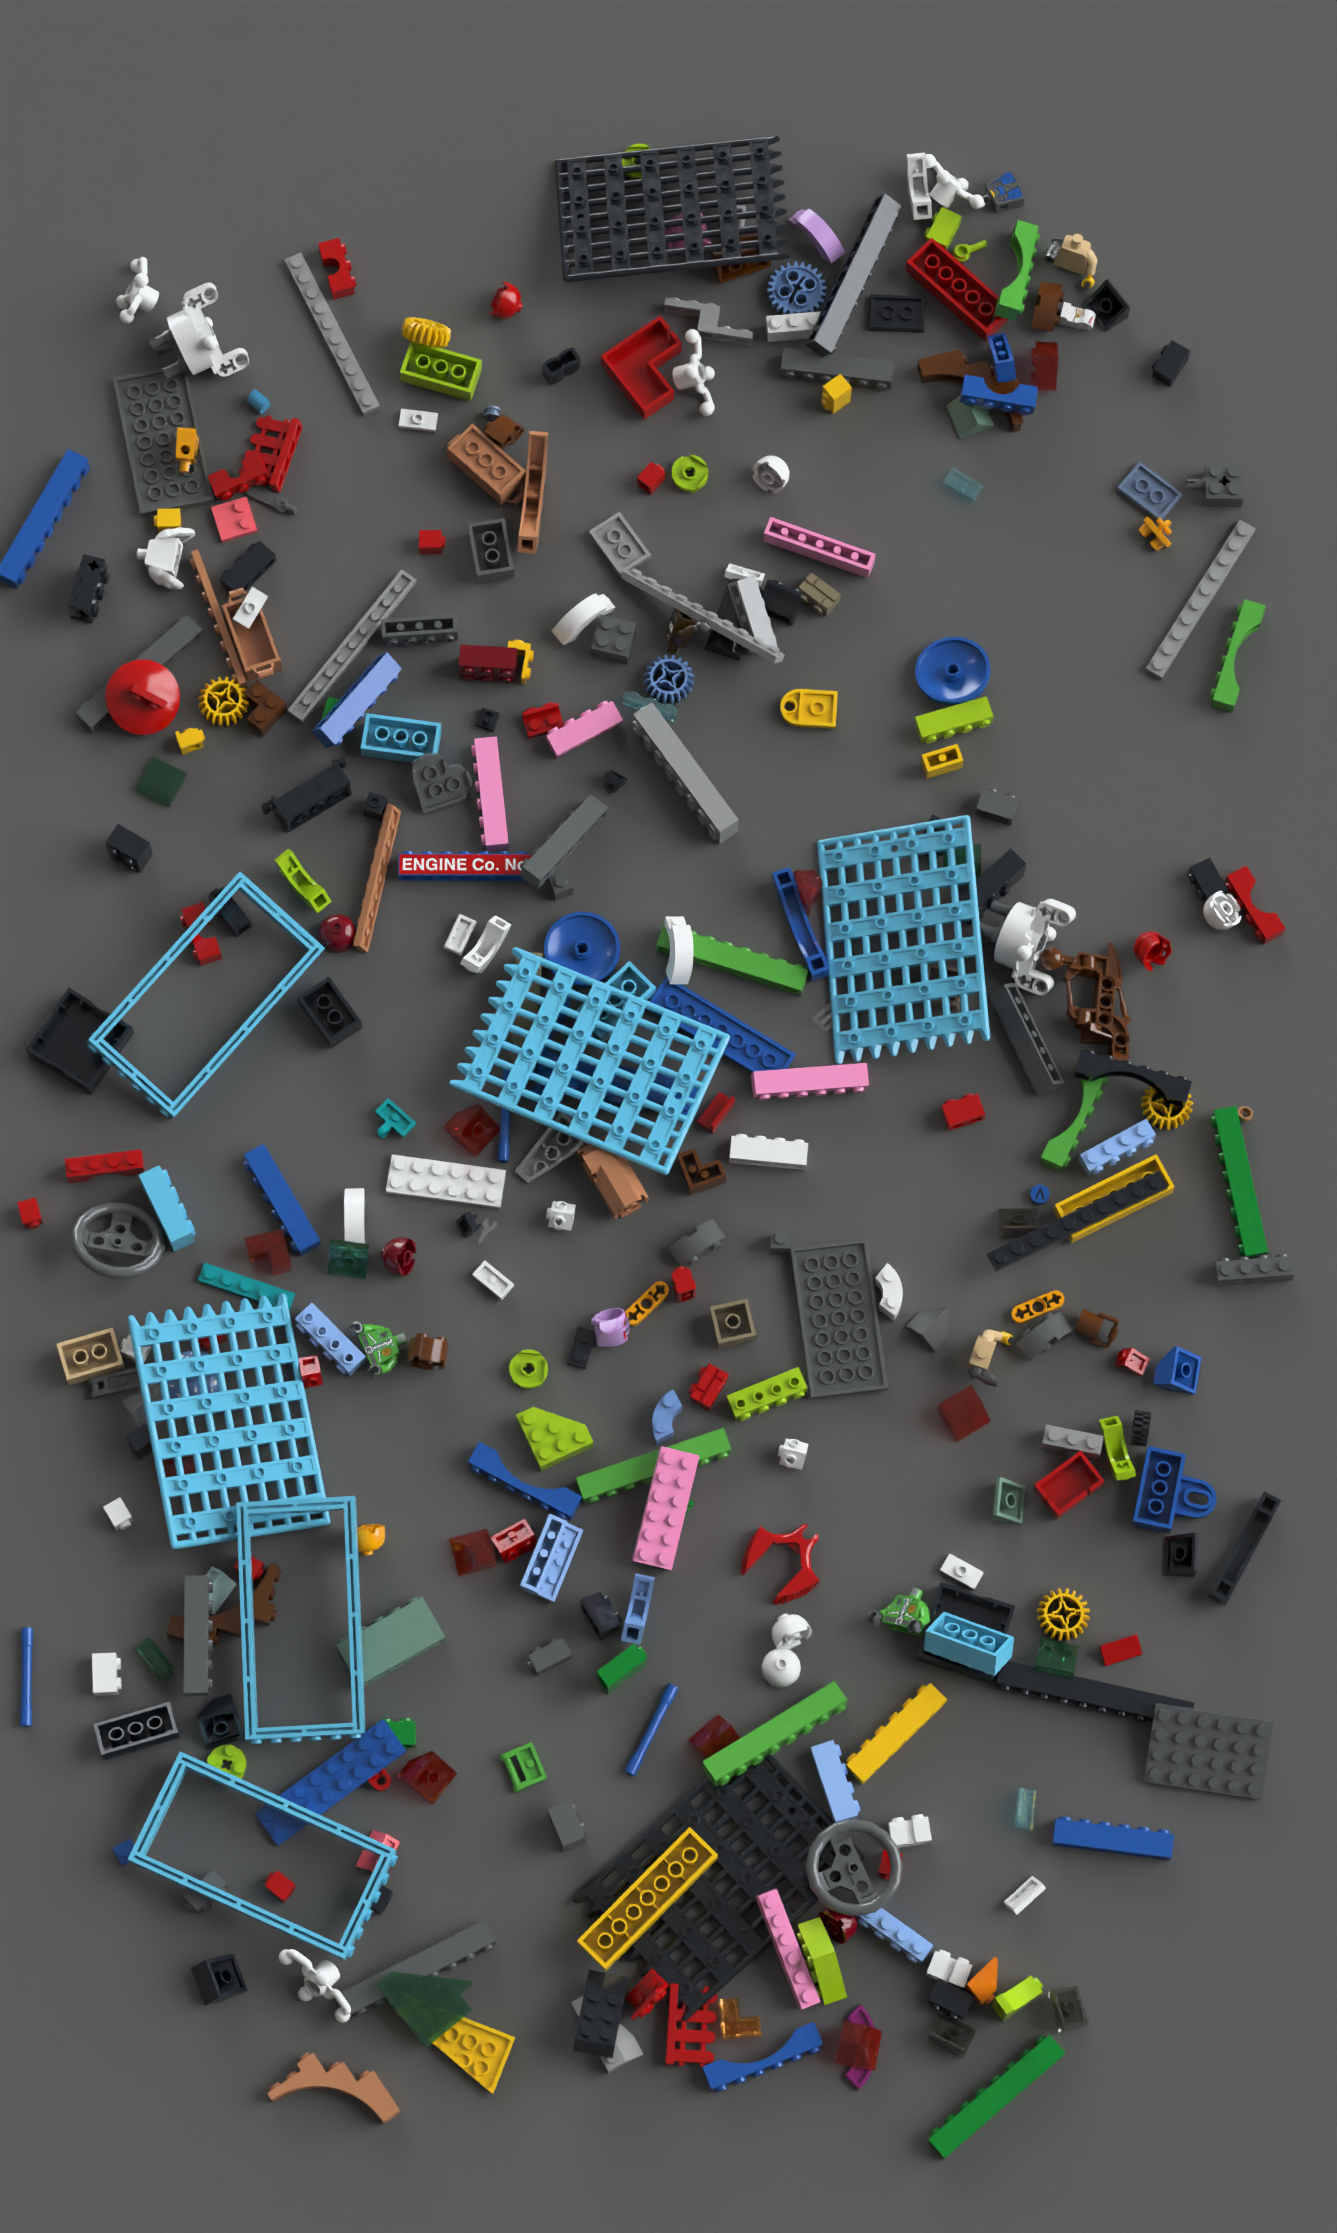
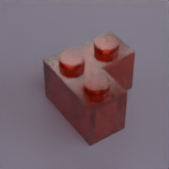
M1035 341V348H1031V366L1035 367L1034 372L1030 374V383L1038 387V390L1056 391L1059 359L1058 343Z
M282 1229L244 1238L250 1262L269 1258L273 1275L292 1271Z

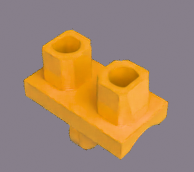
M1147 516L1144 519L1145 523L1140 527L1139 531L1145 538L1153 532L1156 534L1157 537L1150 542L1151 546L1158 551L1164 546L1168 548L1172 545L1162 533L1164 531L1167 535L1172 533L1169 529V526L1172 524L1171 521L1166 520L1164 522L1159 518L1156 522L1160 526L1157 527Z

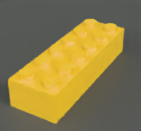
M1157 1154L1054 1205L1053 1212L1057 1219H1060L1157 1171L1160 1172L1168 1187L1167 1190L1068 1237L1070 1243L1078 1241L1173 1193L1175 1186Z

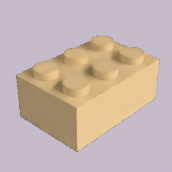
M113 1327L57 1344L68 1385L125 1369Z

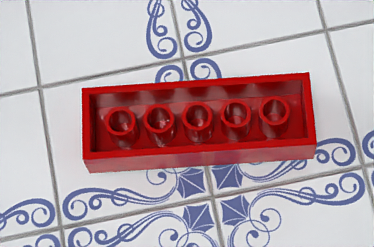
M933 238L929 239L906 262L905 271L985 342L988 340L987 336L993 335L1009 320L994 315L999 296Z

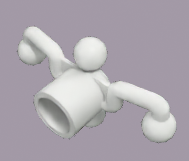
M925 154L926 168L933 167L938 173L936 176L938 182L929 194L934 200L949 208L958 195L970 201V205L974 209H979L985 205L981 195H972L966 192L969 187L966 179H957L944 170L932 154Z
M145 257L134 259L131 262V270L138 274L135 276L134 281L129 284L125 295H120L116 299L117 306L120 309H125L120 313V320L126 324L133 321L137 308L149 313L158 300L159 292L147 286L149 280L147 276V259Z
M690 329L686 332L685 339L688 343L694 344V354L690 356V363L674 367L672 373L673 380L679 390L695 386L696 391L702 394L705 400L700 405L699 411L703 416H710L714 412L715 406L708 389L704 387V382L713 379L715 371L712 367L704 366L699 362L702 357L701 337L696 330Z
M294 1949L282 1950L279 1954V1961L283 1965L291 1964L294 1959L303 1965L304 1986L299 1989L298 1997L306 2002L310 2001L313 1996H324L327 1999L335 1998L341 2006L335 2011V2018L338 2022H347L350 2018L351 2007L342 1993L332 1988L340 1978L338 1968L328 1960H321L312 1968L311 1961Z

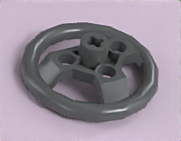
M106 1202L91 1207L77 1218L71 1231L72 1249L78 1260L92 1272L111 1279H130L147 1273L159 1263L165 1250L164 1232L157 1220L142 1208L128 1203ZM113 1214L109 1229L101 1233L90 1232L86 1228L95 1218ZM132 1217L147 1226L153 1236L151 1240H138L131 1233ZM116 1230H122L124 1233L119 1234ZM94 1242H101L102 1245H95ZM133 1248H138V1249H140L141 1251L135 1252V1251H133L132 1249H133ZM88 1252L106 1255L107 1259L114 1263L122 1262L125 1258L142 1262L129 1267H112L98 1262Z
M857 1819L835 1822L821 1831L808 1850L806 1873L810 1888L819 1901L838 1914L855 1917L875 1913L888 1904L900 1886L903 1870L899 1848L890 1835L872 1822ZM850 1831L869 1834L877 1839L888 1853L891 1865L889 1881L879 1895L875 1892L849 1835ZM830 1841L831 1848L835 1854L831 1868L819 1872L820 1853L827 1842ZM845 1845L849 1847L850 1854L848 1856L841 1855L839 1852L840 1846ZM850 1866L852 1868L856 1867L857 1870L855 1872L851 1871ZM831 1872L840 1874L839 1882L831 1881ZM864 1882L867 1886L866 1892H859L856 1889V1884ZM837 1887L851 1891L858 1904L841 1902L830 1895L828 1891Z

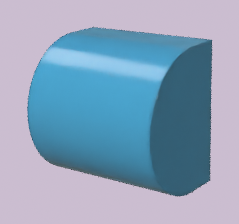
M256 389L249 394L246 400L260 414L264 413L271 406L269 400Z

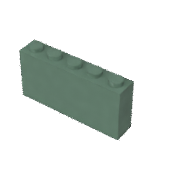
M415 1597L407 1602V1606L393 1609L390 1612L391 1615L375 1619L373 1625L369 1627H361L364 1687L446 1641L442 1630L423 1597L419 1599ZM345 1636L338 1641L339 1644L336 1646L350 1671L349 1636Z

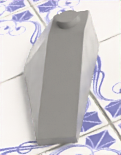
M560 1112L554 1121L569 1127L573 1117ZM549 1127L516 1168L515 1172L526 1182L531 1183L577 1152L585 1142Z
M583 1996L571 2002L578 2018ZM619 2024L613 2058L599 2057L609 2074L644 2054L635 2037L623 2025Z

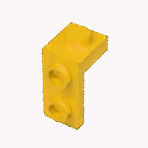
M522 640L508 641V647L517 648V655L525 657L521 676V684L525 685L526 679H530L531 668H528L529 661L533 662L534 651L531 650V644L524 643Z

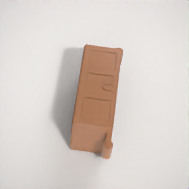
M473 423L461 435L457 434L447 443V459L456 464L466 475L498 502V505L502 506L507 502L517 506L523 500L524 490L522 486L525 484L526 470ZM520 490L521 492L511 501L510 498Z
M243 587L230 591L229 603L221 606L247 682L257 678L262 679L283 670L281 659L277 653L262 608L250 628H246L233 620L246 597L235 601L231 599L242 595L247 596L248 593L244 591Z

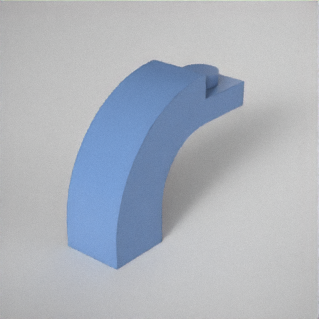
M635 1574L621 1641L641 1644L655 1577Z

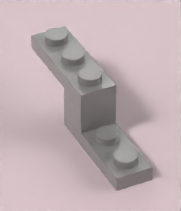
M676 297L665 298L664 312L699 317L697 332L702 339L752 346L753 332L747 329H732L729 326L718 327L720 306L714 303L703 304L695 300L684 301Z

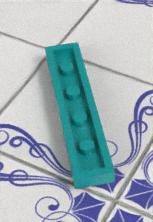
M205 1262L198 1278L200 1283L259 1302L260 1297L264 1295L272 1307L277 1306L279 1294L284 1293L287 1298L289 1311L295 1298V1293Z

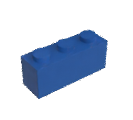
M1006 333L987 336L990 357L998 383L1015 380L1014 359Z

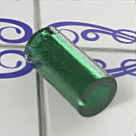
M151 1638L145 1639L135 1648V1652L159 1680L164 1679L166 1681L173 1676L175 1667Z

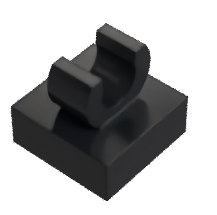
M482 707L476 727L494 732L500 713Z
M610 770L604 776V779L607 780L604 783V788H608L611 783L614 785L612 793H616L620 787L626 784L628 779L616 771Z
M471 1212L464 1213L456 1221L464 1238L470 1237L482 1226V1224H476L475 1219L478 1216L476 1214L472 1215Z

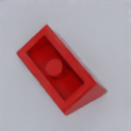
M1137 1634L1103 1644L1099 1647L1105 1667L1142 1655Z

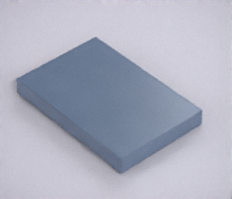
M1140 461L1116 488V491L1156 521L1159 518L1163 520L1183 497V493Z

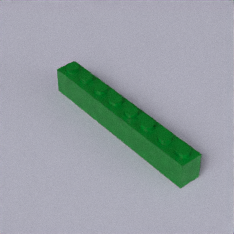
M1237 1106L1214 1109L1212 1116H1210V1124L1212 1128L1215 1127L1216 1131L1214 1142L1216 1146L1219 1145L1218 1160L1219 1164H1223L1224 1168L1222 1179L1223 1182H1227L1226 1197L1227 1200L1231 1201L1232 1205L1230 1207L1231 1219H1235L1236 1226L1233 1227L1235 1237H1239L1238 1253L1243 1257H1249V1259H1257V1256L1267 1255L1268 1248Z
M1051 2035L1040 2037L1035 2042L1036 2047L1030 2051L1028 2048L1020 2055L1021 2060L1016 2064L1014 2061L1005 2068V2074L1001 2077L996 2075L989 2082L991 2084L990 2087L986 2090L981 2088L974 2095L976 2099L971 2103L966 2101L959 2107L961 2112L956 2116L951 2114L944 2120L946 2125L941 2129L936 2127L928 2134L930 2136L928 2143L943 2160L1065 2055L1064 2050Z

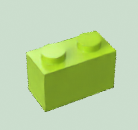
M942 207L939 213L936 212L934 214L932 227H928L925 231V243L933 238L947 250L961 224L962 216Z

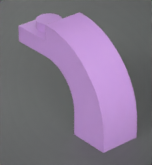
M801 209L788 220L791 226L802 231L811 239L822 259L832 264L845 253L840 241L831 228L811 209L806 211Z

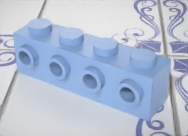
M1147 1119L1083 1152L1080 1154L1078 1161L1087 1176L1097 1175L1105 1167L1113 1166L1120 1162V1159L1125 1156L1130 1157L1142 1147L1147 1148L1152 1145L1156 1134Z
M313 1303L295 1318L296 1328L302 1334L306 1332L311 1337L309 1341L316 1348L320 1346L324 1350L322 1352L329 1361L333 1359L337 1363L336 1368L343 1375L347 1373L351 1376L367 1361L366 1356Z
M883 1908L875 1913L856 1917L860 1925L874 1930V1934L881 1940L885 1938L891 1943L890 1946L898 1952L900 1950L907 1954L906 1957L915 1964L917 1962L921 1964L933 1948V1944Z

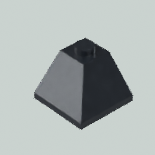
M231 1694L211 1700L196 1716L207 1750L245 1738Z

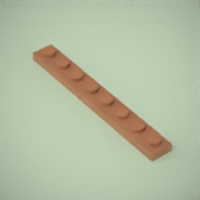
M199 550L191 551L192 558L189 559L193 570H197L198 575H195L198 585L203 586L204 591L201 593L204 602H208L210 608L207 609L210 618L215 619L216 624L213 626L216 635H221L222 641H220V646L223 652H227V665L229 669L233 668L234 671L232 678L235 679V684L239 683L241 688L247 689V681Z
M387 804L383 812V822L378 832V843L374 849V860L370 866L369 881L366 883V893L362 900V910L357 921L358 927L353 939V946L360 952L368 953L401 815V811L392 804Z

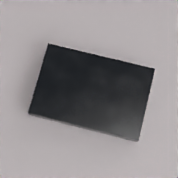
M870 294L869 331L924 333L925 296Z

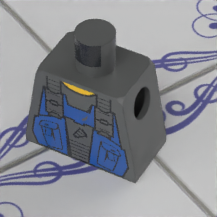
M1010 169L985 184L986 194L982 196L985 202L983 207L991 204L995 212H1002L1024 206L1025 197Z

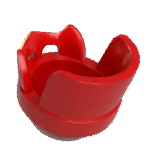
M1145 932L1136 938L1133 953L1148 971H1152L1153 968L1150 963L1161 966L1166 964V959L1172 953L1171 942L1157 932Z

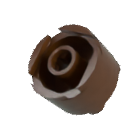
M417 1333L416 1337L411 1338L409 1342L407 1364L412 1362L413 1367L425 1370H433V1366H439L438 1370L444 1369L448 1351L447 1339L444 1337L430 1338L427 1334Z

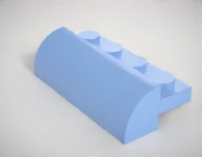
M548 1514L519 1587L531 1595H537L548 1601L555 1602L583 1529L571 1525L566 1520L555 1515Z

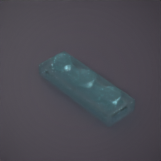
M634 691L624 692L622 704L640 710L652 702L663 718L676 722L678 709L674 705L659 703L651 697H641L640 694Z

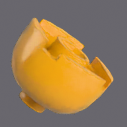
M366 1524L357 1528L358 1552H361V1555H372L374 1550L379 1549L383 1545L385 1540L384 1525Z

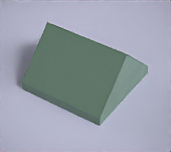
M960 396L946 405L959 439L994 427L988 410L982 406H968L960 403Z
M997 1477L992 1521L1022 1524L1025 1485Z

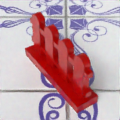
M267 415L266 418L260 417L257 419L256 425L262 431L260 434H253L250 441L256 447L254 451H246L244 457L246 459L258 453L263 458L270 476L265 483L261 484L262 487L267 488V485H270L273 492L280 493L303 426L300 420L292 418L291 422L288 419H284V422L273 420L272 416ZM268 431L274 433H279L278 438L266 436V434ZM262 448L273 450V453L271 455L260 451ZM243 467L239 469L240 476L243 473Z
M671 1983L665 2066H673L674 2062H679V2066H684L685 2062L700 2063L699 2067L702 2068L705 2064H710L714 2060V2054L706 2051V2044H711L715 2041V2034L712 2031H707V2024L714 2023L717 2016L715 2012L708 2011V2004L715 2003L718 1995L715 1994L703 2005V2010H698L688 2020L682 2021L681 2017L687 2005L683 2002L682 2009H677L679 1984ZM704 1987V1990L700 1991L705 1994L709 1987ZM676 2022H681V2029H676ZM687 2022L702 2023V2030H687L686 2024ZM675 2042H680V2049H675ZM685 2042L701 2043L700 2051L685 2050Z

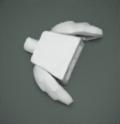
M182 527L165 529L155 539L149 541L147 549L139 548L137 550V559L145 560L144 564L148 569V574L156 584L163 585L168 589H182L184 587L176 579L183 550L182 543L193 538L195 531Z

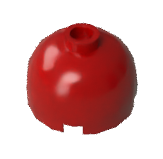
M503 281L501 283L504 284L503 288H498L491 304L494 310L489 313L491 316L499 319H509L516 312L519 313L521 311L523 303L520 302L521 294L517 287Z

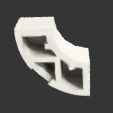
M887 1263L875 1278V1284L882 1294L878 1310L894 1321L901 1308L903 1290L898 1274Z

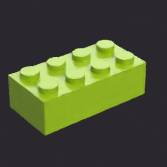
M410 341L400 370V381L471 401L482 371V360Z

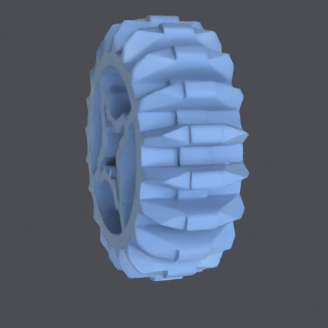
M666 654L663 660L658 656L657 663L652 660L651 666H647V672L644 673V685L647 686L646 692H651L650 697L656 696L657 702L663 699L664 705L667 703V700H670V703L673 705L675 699L679 703L681 702V697L686 699L687 693H691V687L694 686V681H692L694 674L691 673L692 668L687 667L688 662L681 663V657L675 660V655L668 659ZM661 670L662 676L654 682V676ZM666 676H667V678H670V679L672 678V683H671V681H670V682H669L668 680L666 681ZM684 677V683L677 689L676 683L680 681V678Z

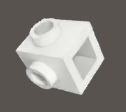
M553 1201L552 1207L547 1209L546 1219H549L548 1227L556 1230L571 1231L576 1205L568 1204L564 1201Z
M786 1438L784 1445L779 1447L777 1455L781 1457L779 1464L787 1468L802 1470L808 1444L796 1439Z

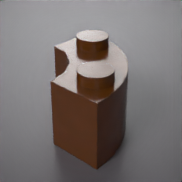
M1040 281L1031 328L1053 332L1054 326H1058L1060 315H1056L1059 302L1063 303L1065 293L1061 291L1062 285Z
M500 415L493 422L489 421L484 428V434L502 450L510 443L515 444L525 431L524 427L507 415Z

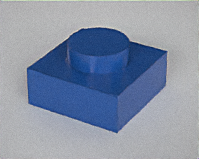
M131 1839L113 1847L122 1866L129 1863L128 1857L134 1847Z

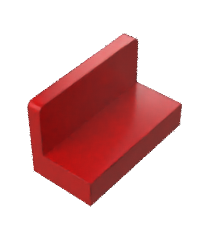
M719 1091L697 1123L713 1134L735 1105V1098L733 1096L729 1098Z

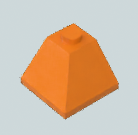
M996 1956L964 1988L969 1994L975 1996L974 2000L980 2006L984 2003L988 2005L995 1999L994 1993L997 1990L998 1958Z

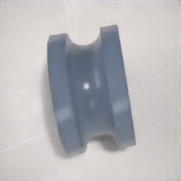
M492 405L485 406L484 411L486 413H484V418L494 421L500 416L501 409Z

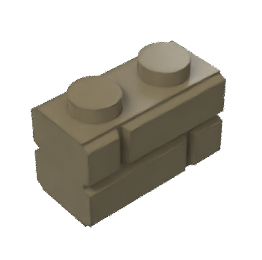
M812 572L798 587V590L802 593V602L810 603L818 614L823 613L827 616L841 598L840 593Z

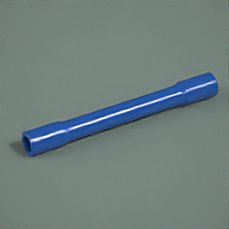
M502 1070V1080H507L510 1071ZM501 1108L500 1140L498 1144L497 1161L500 1163L509 1162L511 1111Z
M30 1627L21 1628V1727L32 1726L31 1675L33 1628Z
M668 1683L661 1701L625 1769L627 1774L636 1776L643 1762V1757L679 1689L675 1685Z

